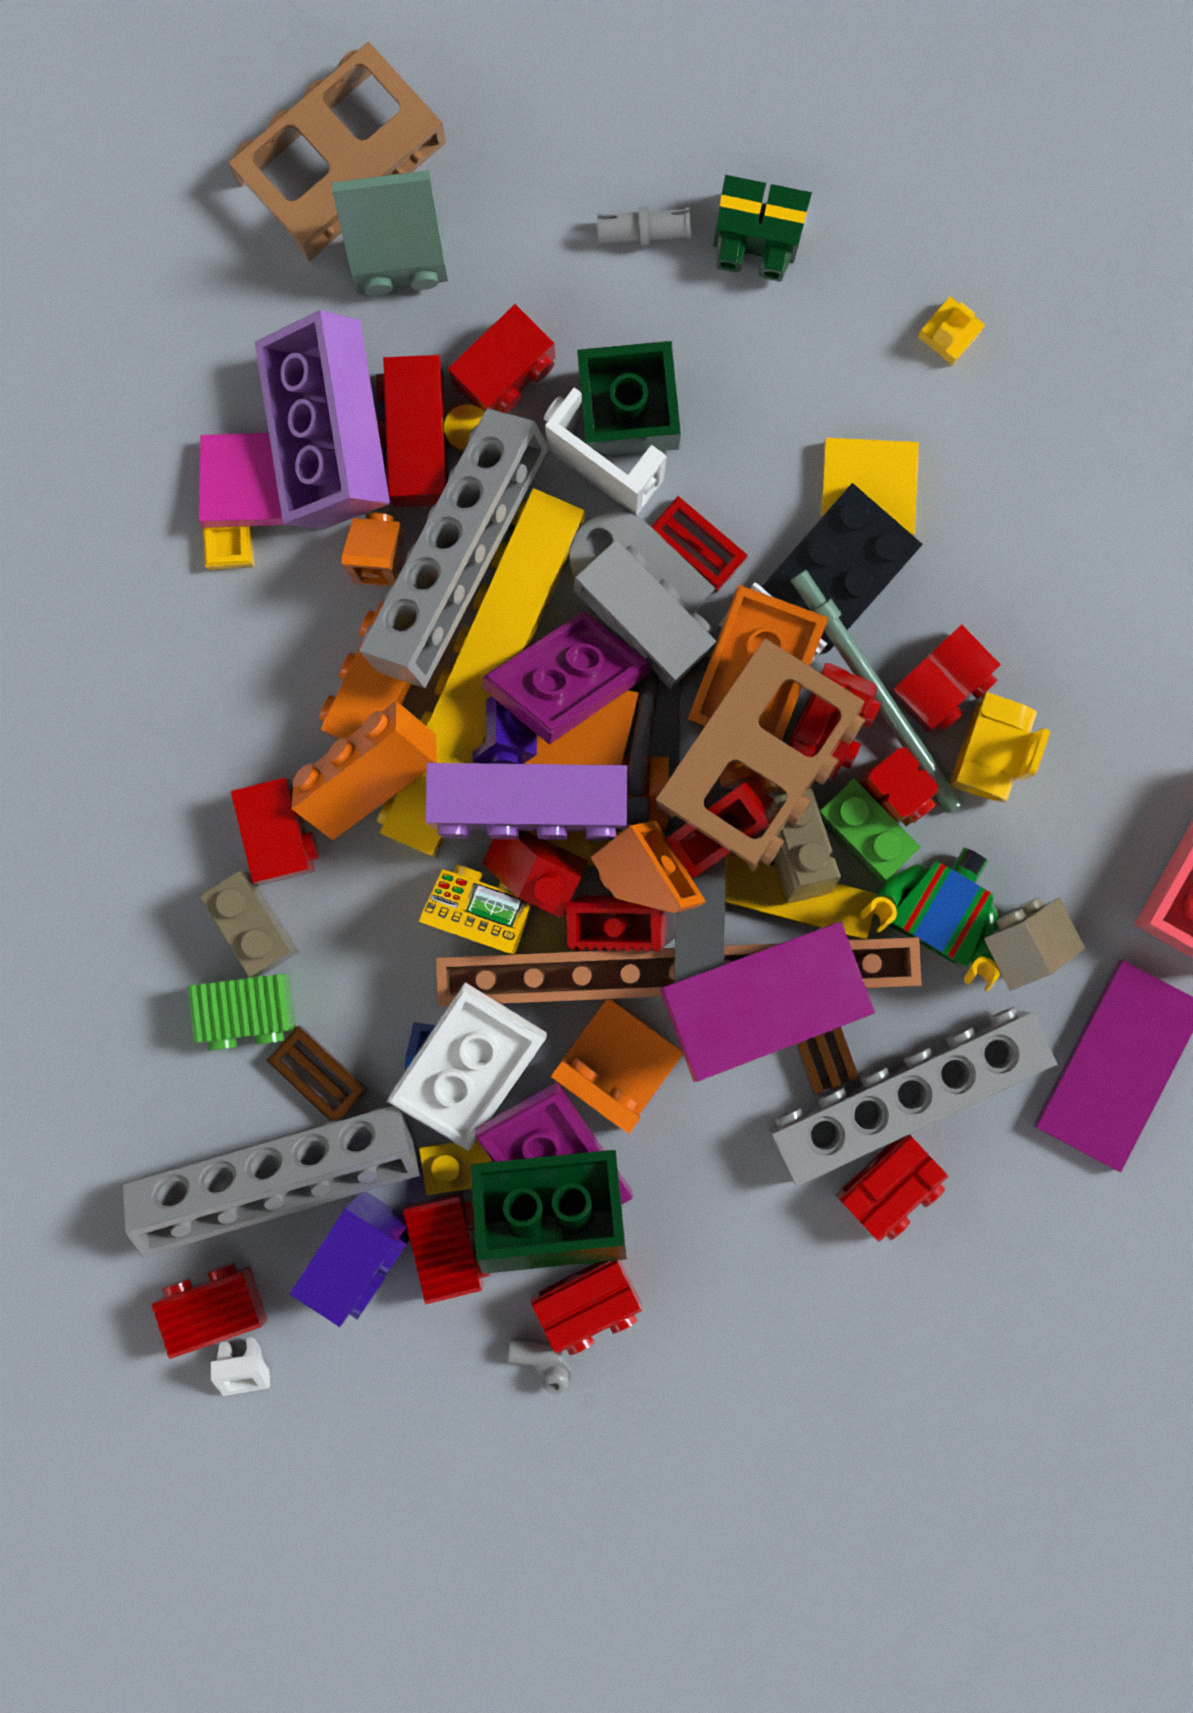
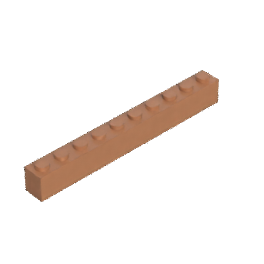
M919 937L849 940L866 988L922 986ZM780 943L724 946V964ZM662 948L658 952H655L653 949L648 952L644 949L638 952L632 949L629 952L626 950L619 952L611 950L436 958L438 1006H449L465 982L500 1004L662 997L659 988L674 983L675 948Z

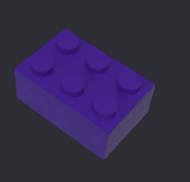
M360 1193L344 1208L289 1295L338 1327L343 1325L349 1315L358 1320L383 1283L389 1270L410 1241L409 1235L404 1232L407 1228L405 1217L370 1193Z

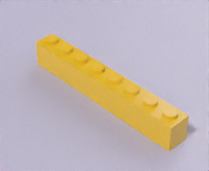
M535 488L532 489L528 500L522 499L510 523L516 526L508 543L502 540L493 557L491 566L497 568L490 585L482 583L475 597L472 608L478 612L471 628L464 625L457 637L453 651L459 653L453 669L445 668L437 682L434 692L440 696L433 713L426 711L420 720L436 734L437 763H475L473 762V751L486 742V699L491 696L482 688L483 676L531 645L570 557L572 541L578 530L585 523V510ZM425 772L399 791L395 799L390 798L383 804L377 822L383 825L380 830V834L436 858L445 838H441V835H437L438 830H434L426 824L427 772Z

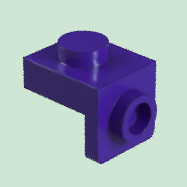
M490 696L486 699V742L473 751V762L482 764H525L537 755V734Z

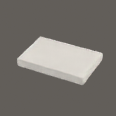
M465 982L389 1094L387 1102L469 1151L476 1141L475 1128L491 1119L545 1041L547 1033Z

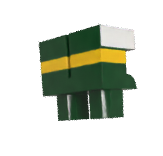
M725 174L713 244L714 247H717V268L729 272H740L744 253L762 256L759 276L768 280L782 281L789 263H794L812 192L771 184L763 223L759 224L758 220L766 183Z

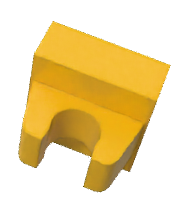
M949 296L921 329L917 337L953 366L982 332L985 324L976 318L975 313L962 302L958 303Z

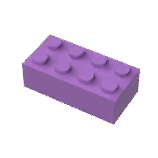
M318 310L255 341L283 524L326 529L390 504L361 321L328 311Z
M427 763L426 824L432 829L438 830L437 835H441V838L469 839L470 830H487V835L490 836V839H519V831H537V836L540 840H567V831L586 832V840L611 841L616 837V832L624 831L627 826V765Z

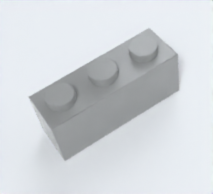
M616 539L575 577L573 590L624 643L651 664L650 670L671 690L711 653L716 643V640L712 637L714 632L703 617L697 613L691 616L681 606L679 594L667 581L661 579L658 582L646 570L648 564L632 546L625 548Z

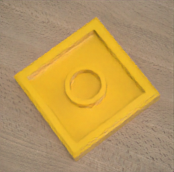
M826 437L823 453L821 518L850 484L853 483L914 536L919 442Z

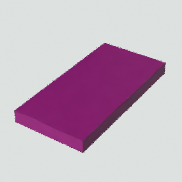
M841 921L659 988L693 1082H699L875 1014Z
M1118 960L1033 1127L1106 1166L1122 1172L1193 1033V997L1124 960Z

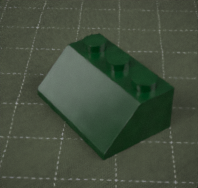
M616 1150L471 1164L477 1262L483 1274L627 1259Z

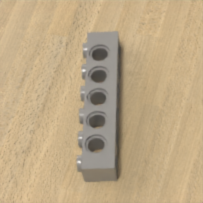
M486 409L479 424L473 428L469 437V443L458 464L450 471L448 483L437 504L433 505L430 509L427 523L416 544L412 545L409 549L406 563L396 582L388 589L385 602L377 618L364 635L363 644L359 651L378 673L426 688L549 449L535 421Z
M1015 1007L1003 1010L989 1018L991 1026L976 1033L972 1027L958 1031L946 1038L949 1045L932 1053L929 1047L920 1049L904 1057L903 1060L906 1065L891 1073L888 1072L886 1067L880 1068L861 1078L863 1086L848 1093L845 1092L843 1087L832 1090L818 1098L820 1106L803 1113L801 1108L798 1107L776 1117L775 1122L777 1126L768 1131L791 1181L798 1187L1058 1065L1033 1012L1021 1011L1018 1013ZM999 1040L1005 1049L1004 1059L1000 1064L990 1066L985 1059V1048L991 1041ZM956 1060L962 1067V1078L957 1084L947 1086L941 1077L942 1068L947 1062ZM914 1080L920 1088L919 1099L911 1106H903L898 1099V1090L904 1082ZM863 1101H873L878 1111L877 1118L868 1126H859L854 1116L856 1107ZM821 1121H830L835 1128L834 1139L825 1146L814 1145L811 1139L813 1127Z
M394 1105L380 1107L369 1113L342 1121H331L324 1126L308 1131L287 1134L267 1143L239 1148L232 1153L209 1160L195 1161L185 1167L168 1172L147 1175L140 1180L123 1184L125 1233L142 1257L418 1177L420 1175L411 1128L402 1110Z

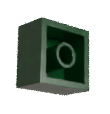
M672 341L577 350L585 444L603 457L645 453L650 445H653L659 451L679 450L681 430Z

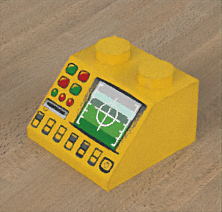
M456 864L454 872L442 869L422 911L419 922L510 954H516L533 905L518 898L501 881L498 888L480 882L483 873L458 864Z

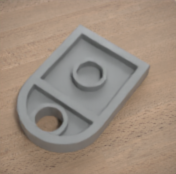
M607 512L597 515L578 530L572 541L569 560L574 582L575 577L599 556L592 554L587 549V538L593 533L603 532L611 538L612 542L617 539L625 548L628 546L635 548L648 564L646 570L658 582L663 579L677 591L681 598L679 603L691 616L715 592L714 586L675 549L666 543L653 528L635 515L625 512Z

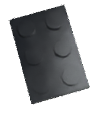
M851 483L762 585V588L774 598L811 611L790 581L802 571L807 570L826 600L831 598L842 614L838 618L846 630H848L923 544L855 484ZM823 631L821 639L827 643L824 649L829 652L834 645L825 631Z

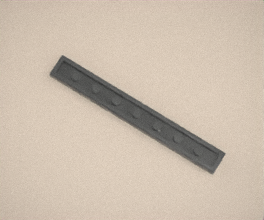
M705 657L680 681L678 765L705 727L688 720L711 657ZM720 777L704 799L706 809L726 796V787H721ZM677 817V830H678V829H680L682 826H684L685 824H687L685 821H683V820L680 819L679 817ZM725 857L694 879L692 878L706 902L700 907L675 913L674 983L724 965Z

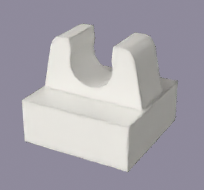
M253 1337L246 1339L247 1350L242 1357L233 1358V1348L228 1341L222 1342L219 1345L217 1360L211 1362V1381L223 1396L270 1388L269 1369L264 1363L261 1348Z

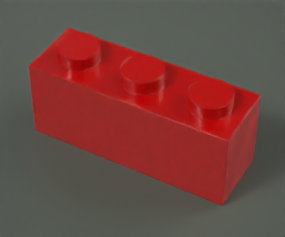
M440 355L383 357L384 373L376 374V393L378 402H385L386 419H378V432L381 448H387L388 465H384L390 500L394 508L433 506L437 504L448 483L447 440L444 433V422L446 419L444 371Z

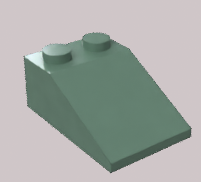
M429 170L331 182L349 268L357 292L365 291L368 295H384L396 287L411 286L413 289L425 290L436 287L438 282L448 281L442 228Z

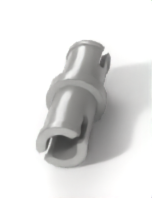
M648 206L639 207V212L597 213L599 244L640 241V245L643 246L650 245V240L691 239L690 208L649 211Z

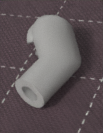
M521 1339L510 1340L508 1363L533 1365L544 1380L543 1387L549 1393L560 1394L567 1389L572 1375L570 1365L561 1352L555 1354L549 1342Z

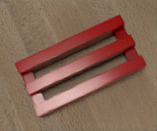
M679 496L673 500L651 525V528L666 543L675 549L715 587L716 593L721 590L726 581L735 574L740 565L742 566L748 558V555ZM678 511L733 558L730 563L727 564L674 519L673 516ZM666 525L721 573L718 576L713 574L665 533L662 528Z

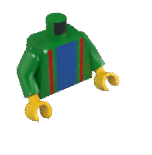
M963 847L951 869L935 861L927 866L924 864H914L891 876L884 883L875 899L860 912L862 919L866 918L871 912L879 917L880 926L876 929L877 932H881L887 926H890L908 938L919 937L920 945L958 967H968L971 961L972 965L964 975V982L968 985L971 984L976 974L985 979V991L988 992L1000 976V970L984 938L998 930L996 923L998 911L992 905L994 894L976 884L988 860L973 850Z

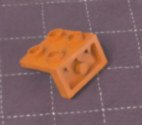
M606 999L553 1071L551 1077L626 1133L630 1134L640 1120V1113L682 1057V1051L616 1002Z

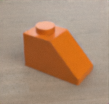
M382 513L366 514V519H352L342 553L341 565L354 584L391 587L396 582L402 569L405 532L400 522H394L393 516Z
M656 821L628 826L591 857L599 871L601 882L612 892L616 899L671 913L694 909L706 902L686 868L665 840L666 836Z

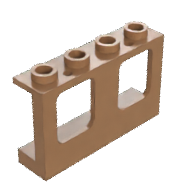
M368 41L359 50H351L344 55L337 69L324 80L313 82L304 92L303 98L291 109L282 110L277 113L270 121L268 128L255 140H248L241 144L235 151L233 159L228 163L240 186L242 187L245 184L293 237L297 249L310 262L342 234L331 182L411 173L446 143L441 120ZM372 74L399 104L400 109L396 115L368 139L359 140L331 109ZM302 135L328 163L330 169L320 181L299 199L289 201L260 170Z
M765 638L655 799L657 809L672 819L676 815L749 863L748 868L753 872L761 861L769 866L785 842L778 835L786 823L790 821L796 825L809 807L812 800L805 795L816 780L823 785L839 760L833 757L832 754L840 742L843 740L850 745L863 726L865 719L860 717L859 714L865 701ZM786 681L796 682L840 711L841 719L816 756H804L762 729L759 725L761 714L780 686ZM738 761L786 793V802L764 835L758 839L748 837L708 811L704 806L705 797L730 762Z

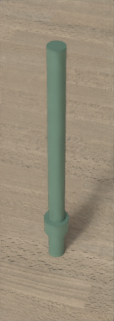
M802 571L790 581L812 612L828 617L824 628L825 633L852 673L877 685L874 699L881 702L879 713L903 748L906 747L920 763L919 771L925 769L939 787L935 796L945 811L950 813L956 810L963 802L838 618L842 613L831 598L826 600L808 571Z

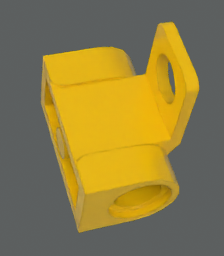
M986 692L976 702L949 783L953 788L988 800L1002 803L1007 802L1014 780L1024 781L1035 776L1050 730L1042 728L1031 733L1037 715L1034 709Z

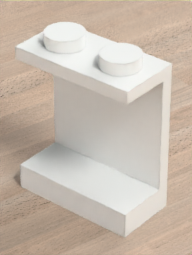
M573 388L565 399L561 396L557 397L548 408L544 416V420L547 422L545 433L549 446L548 452L624 509L637 516L664 481L667 456L653 445H650L627 475L573 435L574 431L583 421L581 392Z

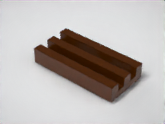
M301 1025L266 1060L330 1122L340 1121L369 1090ZM298 1040L353 1090L349 1096L294 1045ZM286 1053L341 1103L336 1110L281 1059Z
M841 1027L831 1030L845 1070L841 1074L837 1073L824 1033L814 1037L828 1078L821 1081L806 1040L796 1044L813 1094H818L826 1089L835 1088L843 1083L860 1079Z

